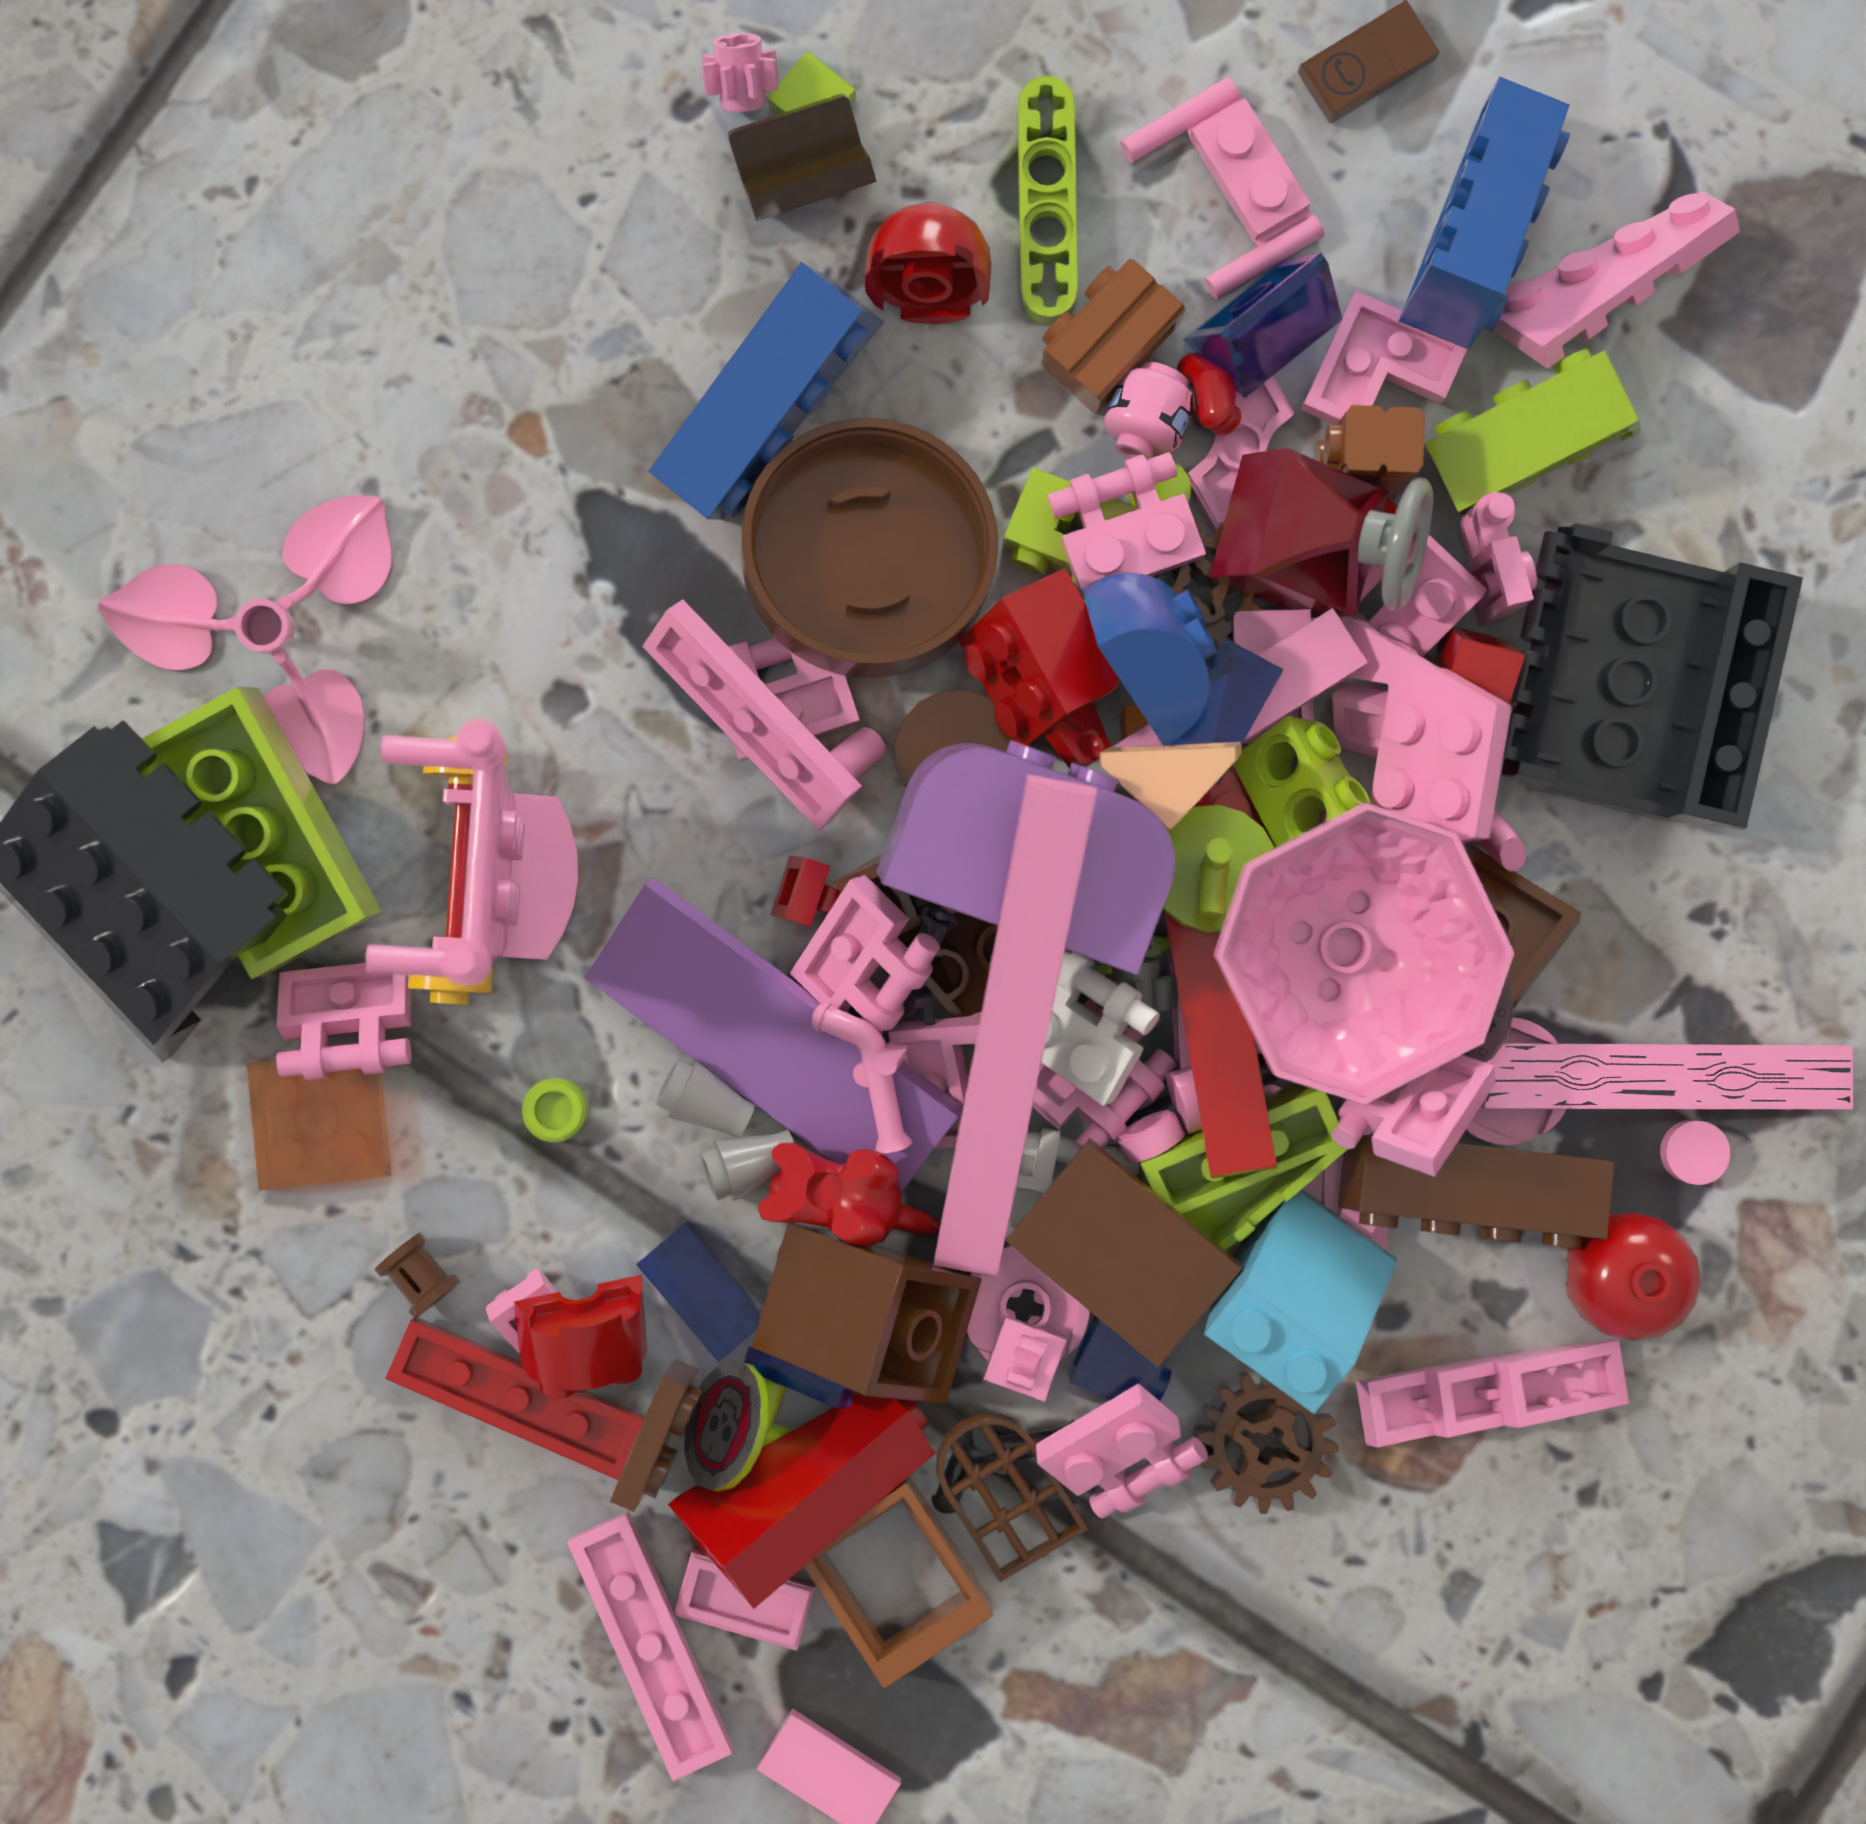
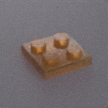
M276 1060L247 1063L259 1191L391 1176L382 1073L364 1075L362 1069L330 1072L329 1078L324 1080L306 1081L303 1075L281 1078L277 1071Z

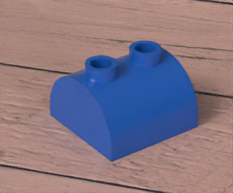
M1121 573L1099 579L1082 589L1098 647L1163 746L1182 736L1196 723L1208 700L1210 680L1204 660L1218 653V650L1204 626L1207 624L1206 619L1188 589L1177 595L1164 582L1138 573Z

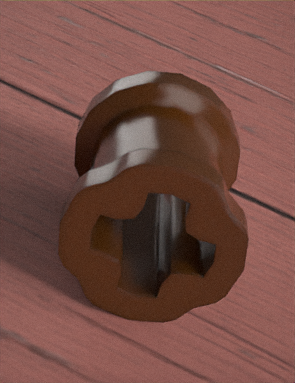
M421 1232L402 1244L374 1269L380 1277L388 1276L412 1306L409 1313L414 1319L424 1314L461 1282L455 1274L447 1276L424 1248L426 1238Z

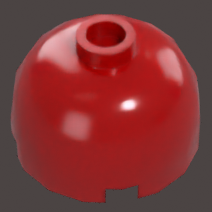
M925 202L904 207L888 215L870 240L866 257L865 292L872 303L882 311L884 309V301L892 306L901 308L900 319L908 322L938 325L961 321L970 316L971 305L981 300L983 307L989 300L992 265L990 247L976 222L955 208L937 202Z
M1636 1212L1610 1213L1607 1239L1583 1237L1582 1249L1569 1248L1566 1258V1261L1569 1262L1567 1269L1568 1283L1565 1282L1567 1296L1579 1316L1601 1333L1629 1341L1659 1338L1682 1325L1696 1305L1701 1284L1697 1257L1685 1237L1660 1218Z

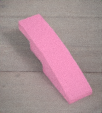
M1616 1339L1481 1357L1356 1380L1365 1443L1373 1447H1383L1433 1435L1450 1438L1500 1426L1521 1428L1629 1404L1620 1342Z

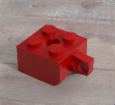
M1066 568L1001 598L959 640L968 671L976 680L982 682L994 704V714L1000 728L1005 734L1013 737L1015 742L1029 747L1046 738L1069 769L1072 763L1088 767L1101 759L1100 753L1111 747L1095 705L1117 688L1119 677L1098 647L1087 606Z

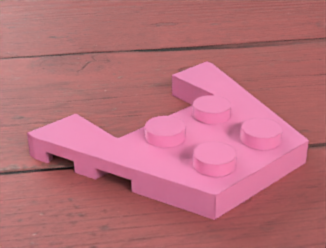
M1343 618V625L1368 662L1365 667L1347 678L1384 683L1389 686L1370 798L1371 805L1455 832L1461 843L1489 839L1512 706L1449 669L1439 668L1417 655L1418 652L1404 643L1393 641L1377 632L1376 627L1368 622ZM1322 809L1320 813V825L1326 821V809Z

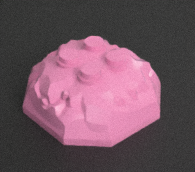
M1362 803L1245 863L1214 952V957L1272 1074L1364 1105L1483 1044L1514 956L1510 942L1457 833L1368 803Z

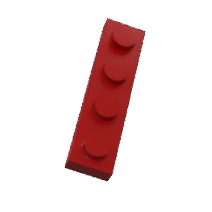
M419 1317L410 1320L385 1377L388 1381L616 1480L620 1478L645 1418L644 1415L587 1390H578L567 1398H550L541 1392L540 1382L530 1378L520 1361Z

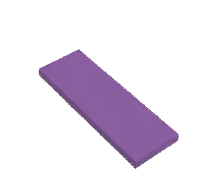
M651 878L644 884L588 971L585 979L684 1053L697 1060L711 1073L830 1161L840 1164L847 1163V1159L852 1151L862 1149L875 1151L878 1132L868 1087L858 1085L853 1077L855 1066L863 1061L859 1048L826 1032L820 1031L818 1033L815 1031L811 1023L812 1014L820 1003L807 990L657 879ZM902 1062L892 1076L903 1129L913 1143L901 1151L881 1153L888 1156L897 1166L901 1192L963 1110L961 1104L904 1062Z

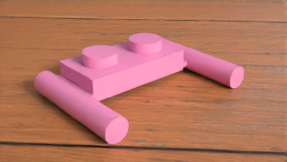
M1229 77L1120 141L1126 158L1130 163H1134L1186 132L1253 243L1256 244L1257 247L1204 278L1206 287L1215 300L1220 299L1324 237V230L1320 221L1308 209L1311 204L1246 98L1240 99L1237 87Z

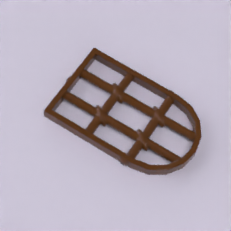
M980 1413L960 1421L945 1435L937 1451L936 1472L944 1492V1499L952 1505L995 1575L1002 1582L1088 1530V1527L1060 1481L1044 1469L1053 1484L1038 1493L1036 1489L1031 1491L1013 1461L1031 1450L1037 1458L1036 1444L1038 1441L1033 1439L1031 1434L1017 1420L1002 1414ZM991 1425H1002L1012 1429L1026 1442L1010 1450L1009 1446L1005 1448ZM976 1427H980L999 1457L981 1469L978 1464L974 1467L957 1440L966 1431ZM950 1448L968 1475L951 1487L948 1486L944 1476L945 1458ZM1000 1469L1003 1473L1008 1472L1025 1501L1006 1511L1005 1507H1002V1509L999 1507L983 1481L984 1478ZM971 1487L972 1491L977 1489L994 1516L993 1520L978 1529L974 1527L955 1497ZM1059 1493L1077 1522L1060 1533H1057L1040 1503ZM1027 1511L1029 1515H1035L1049 1538L1030 1551L1026 1550L1009 1523ZM995 1530H998V1533L1004 1532L1019 1556L1002 1568H1000L982 1539Z

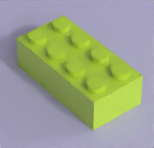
M237 686L142 738L157 754V757L140 774L145 778L161 764L166 763L202 801L200 808L186 819L185 822L190 826L207 811H211L247 849L246 854L230 869L236 874L251 860L257 859L288 892L285 899L277 905L287 914V917L268 940L238 955L251 979L271 973L383 913L259 688Z

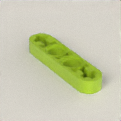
M1045 75L1036 77L1026 83L1020 92L1018 101L1019 260L1022 309L1028 318L1037 324L1051 326L1064 312L1072 313L1078 291L1075 102L1073 93L1065 82L1057 77ZM1039 97H1051L1052 107L1062 108L1055 110L1053 113L1052 138H1040V113L1033 109L1038 106ZM1027 138L1033 139L1034 141L1029 142L1027 141ZM1045 155L1058 159L1065 171L1064 176L1059 182L1048 186L1034 181L1029 173V166L1032 161ZM1042 217L1055 218L1064 226L1066 236L1056 246H1040L1031 237L1030 227ZM1029 260L1037 262L1038 264L1031 266L1029 264ZM1062 260H1066V261H1067V265H1064V264H1061V263H1057V262H1060V261H1062ZM1055 263V290L1066 292V295L1058 296L1055 307L1049 308L1044 307V301L1041 296L1032 295L1031 292L1041 290L1043 264Z

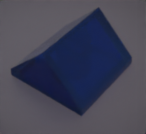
M1322 253L1284 260L1278 263L1183 339L1195 353L1228 371L1233 377L1236 391L1246 398L1343 320L1329 263Z

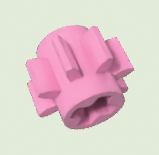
M749 33L729 34L714 40L715 54L702 56L705 95L719 94L720 107L731 112L752 111L767 104L766 91H777L779 89L776 50L762 51L761 38Z

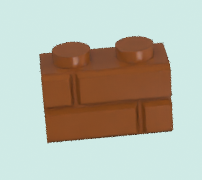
M1130 258L1118 271H1115L1110 265L1104 268L1086 289L1084 295L1090 301L1075 317L1067 311L1054 321L1042 337V341L1047 345L1043 351L1041 363L1044 369L1065 388H1068L1091 412L1096 414L1112 398L1118 383L1131 369L1140 368L1181 324L1186 311L1182 302L1163 285H1159L1155 278L1139 263Z
M1351 405L1337 425H1327L1325 440L1317 441L1314 459L1389 492L1388 498L1394 501L1423 467L1425 414L1422 413L1421 408L1391 406L1384 413L1381 406Z

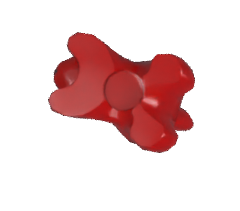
M779 1143L772 1149V1159L781 1168V1171L771 1178L768 1190L769 1197L759 1203L757 1210L763 1220L773 1223H804L824 1226L846 1244L866 1247L884 1242L892 1229L921 1235H934L939 1232L940 1224L937 1220L922 1210L901 1203L902 1195L898 1180L899 1171L894 1162L886 1155L870 1149L852 1151L847 1159V1163L840 1164L824 1159L795 1143Z

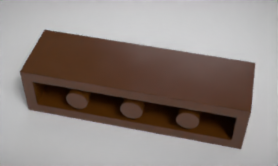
M1374 1133L1363 1135L1353 1149H1348L1343 1153L1338 1207L1360 1212L1359 1224L1398 1228L1399 1216L1420 1218L1421 1231L1449 1235H1460L1461 1223L1482 1225L1481 1237L1512 1242H1521L1522 1230L1543 1232L1542 1244L1582 1249L1583 1237L1607 1239L1614 1161L1456 1143L1434 1177L1374 1155L1372 1144Z

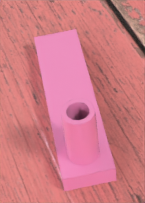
M683 599L666 610L642 646L818 831L830 823L861 788L862 785L856 779L879 762L885 755V744L877 732L867 727L859 728L829 752Z

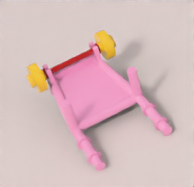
M477 719L467 722L461 727L457 737H448V740L383 735L382 763L423 766V775L448 779V789H443L442 802H445L446 805H455L446 937H433L432 948L368 945L367 973L408 975V989L430 990L429 1003L469 1005V992L492 994L494 968H491V966L498 957L547 960L561 939L575 904L579 881L578 854L571 824L558 797L512 793L507 773L509 755L506 754L505 742L497 728L485 720Z

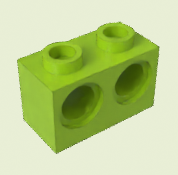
M1286 716L1243 749L1241 756L1233 764L1276 847L1319 826L1320 813L1324 806L1327 811L1325 821L1327 822L1362 803L1371 804L1366 790L1355 778L1349 775L1339 757L1341 745L1337 737L1321 722ZM1297 753V767L1292 774L1291 764L1293 757Z

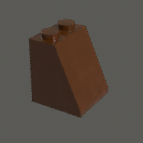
M788 1223L778 1251L777 1262L765 1303L760 1312L752 1348L865 1396L946 1404L982 1278L955 1269L934 1266L933 1262L876 1244L868 1247L846 1244L829 1229Z

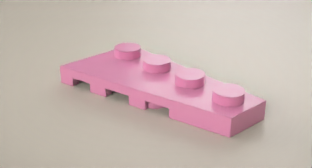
M1703 192L1688 194L1674 200L1670 204L1669 209L1644 222L1626 225L1617 230L1613 238L1588 251L1570 254L1564 257L1558 263V266L1532 280L1520 281L1507 287L1505 294L1508 295V299L1493 332L1549 369L1565 357L1562 345L1578 334L1580 338L1591 339L1608 326L1607 313L1622 303L1637 306L1655 293L1654 280L1664 273L1682 274L1738 234L1740 228L1736 209Z

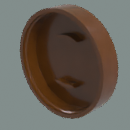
M879 418L846 419L817 427L802 434L779 451L766 465L756 480L745 507L742 523L741 564L746 590L755 611L769 632L793 654L814 666L836 674L861 678L890 677L916 670L935 661L953 648L970 630L986 601L996 570L998 557L997 523L992 504L980 479L969 464L945 442L926 431L898 421Z

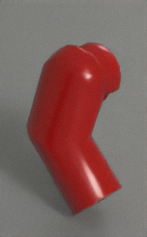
M1198 353L1186 354L1179 361L1177 371L1182 373L1188 379V385L1193 387L1196 417L1204 428L1211 429L1215 435L1225 436L1233 433L1240 425L1242 419L1241 410L1235 405L1236 388L1233 377L1228 371Z

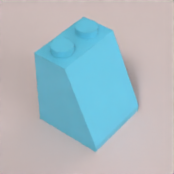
M1301 1189L1289 1201L1286 1202L1284 1200L1264 1217L1233 1257L1243 1264L1242 1270L1210 1306L1204 1334L1314 1414L1355 1365L1396 1266L1397 1257Z

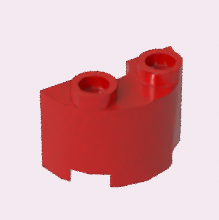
M642 1275L597 1284L596 1292L584 1299H567L559 1292L514 1301L520 1363L530 1378L540 1382V1389L544 1395L556 1399L567 1398L578 1390L598 1389L612 1383L618 1385L629 1384L641 1376L643 1372L642 1361L648 1352Z

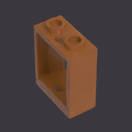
M910 1476L804 1566L883 1689L993 1616L990 1597ZM903 1502L955 1581L960 1592L884 1642L826 1552Z

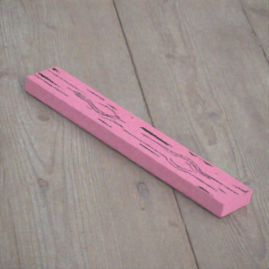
M1504 1043L1493 1059L1486 1062L1494 1065L1496 1083L1480 1106V1108L1853 1109V1046Z

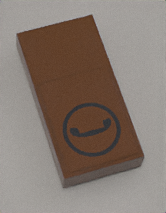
M1405 0L1301 63L1297 73L1328 122L1332 124L1435 61L1440 51L1408 1Z

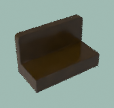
M838 94L732 129L728 132V140L743 188L756 221L877 182L871 159L861 144L850 101L845 94Z

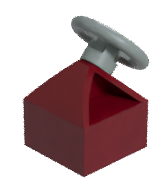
M1282 448L1243 454L1209 578L1288 610L1310 609L1311 618H1318L1332 608L1338 617L1356 616L1369 565L1378 567L1382 565L1384 566L1382 578V599L1384 605L1392 611H1398L1409 601L1422 566L1432 517V487L1426 479L1417 478L1413 480L1405 489L1396 515L1384 513L1389 492L1292 449Z

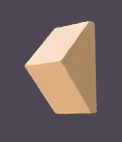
M1241 742L1109 747L1100 753L1101 767L1113 778L1118 779V782L1129 793L1150 809L1167 828L1172 830L1241 756Z

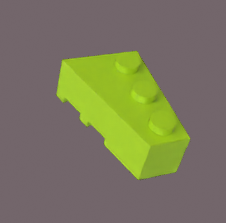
M1588 348L1571 354L1552 366L1555 376L1534 387H1531L1528 380L1518 382L1493 397L1496 407L1472 418L1469 410L1446 419L1434 427L1438 437L1426 442L1425 445L1460 514L1464 516L1483 496L1489 493L1499 492L1509 495L1535 483L1537 478L1567 463L1571 466L1588 458L1590 451L1620 436L1624 441L1641 433L1639 419L1605 350L1594 356H1591Z

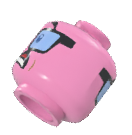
M1146 362L1143 363L1142 368L1131 369L1118 383L1103 419L1108 434L1117 441L1115 445L1117 452L1129 459L1144 455L1146 460H1148L1152 456H1159L1168 452L1172 455L1177 451L1195 411L1193 393L1187 388L1189 382L1182 373L1164 364Z

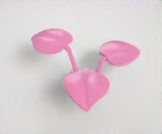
M355 495L333 499L312 508L294 522L284 540L282 556L288 569L308 580L294 592L282 596L277 603L266 599H255L244 604L237 612L236 617L221 620L213 619L218 608V596L213 585L199 571L180 564H164L143 571L123 587L99 601V611L114 635L134 654L157 667L180 671L204 664L210 658L213 650L211 631H235L240 642L247 648L262 654H272L275 662L287 674L292 685L275 687L264 698L305 773L328 784H337L347 775L358 757L364 736L365 715L362 699L351 681L333 669L318 670L303 680L299 670L285 651L295 634L294 620L289 611L293 606L309 597L317 587H319L326 598L343 605L366 601L380 591L387 581L392 567V546L387 526L386 509L380 498L376 496Z

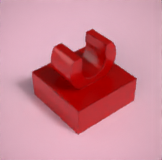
M789 855L770 915L811 927L816 911L828 914L841 894L837 888L825 885L830 865L806 857Z

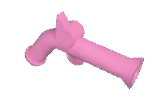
M825 1002L818 1005L812 1014L811 1023L813 1029L818 1033L823 1031L852 1043L861 1051L863 1061L855 1066L853 1077L858 1085L868 1087L878 1132L875 1151L879 1153H892L908 1148L912 1145L913 1141L903 1129L892 1074L902 1064L904 1053L910 1045L899 1046L895 1043H885L879 1031L869 1022L832 1007V1003Z

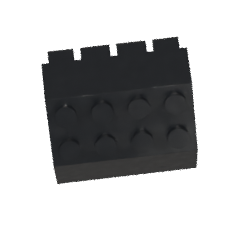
M1577 523L1570 527L1558 526L1557 532H1544L1536 565L1537 578L1545 582L1544 588L1536 587V589L1531 590L1534 599L1527 604L1520 638L1530 643L1531 647L1530 651L1519 650L1525 655L1510 701L1517 708L1515 714H1510L1501 775L1536 791L1657 820L1739 830L1747 829L1803 577L1741 562L1722 572L1611 545L1613 532Z
M121 721L112 729L109 726L101 729L93 726L37 770L0 822V892L163 1063L173 1056L200 1023L201 1019L192 1009L237 955L268 940L287 917V914L277 905L285 899L288 892L257 859L251 860L236 874L230 869L246 854L247 849L211 811H207L190 826L185 822L186 819L200 808L202 801L166 763L161 764L144 778L140 773L154 762L157 754L126 721Z

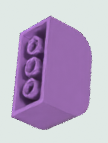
M1010 740L1006 752L978 743L950 745L934 752L918 766L907 785L876 871L884 885L998 925L1027 775L1096 787V799L1065 949L1138 975L1170 890L1175 871V853L1170 835L1161 820L1150 809L1137 801L1114 792L1118 779L1075 763L1071 764L1068 774L1053 770L1052 766L1056 758L1055 756Z

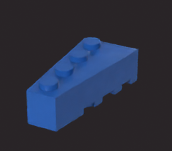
M1498 77L1480 111L1398 322L1468 350L1482 329L1493 332L1508 299V295L1505 293L1510 278L1515 276L1529 244V241L1524 239L1529 223L1536 221L1547 198L1550 187L1543 184L1548 168L1552 170L1556 168L1568 143L1570 133L1561 129L1570 104L1503 77Z
M801 262L648 472L705 518L723 520L727 514L735 517L746 506L753 489L752 483L773 457L793 441V433L806 417L811 415L822 404L833 384L879 330L884 321L828 276Z

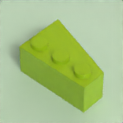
M1295 1083L1265 1096L1278 1168L1212 1179L1209 1172L1203 1131L1201 1130L1192 1134H1185L1182 1140L1167 1151L1141 1162L1151 1189L1222 1248L1227 1250L1235 1242H1241L1255 1230L1257 1223L1284 1200L1286 1202L1289 1201L1348 1150L1337 1144L1332 1137V1132L1339 1122L1326 1092Z

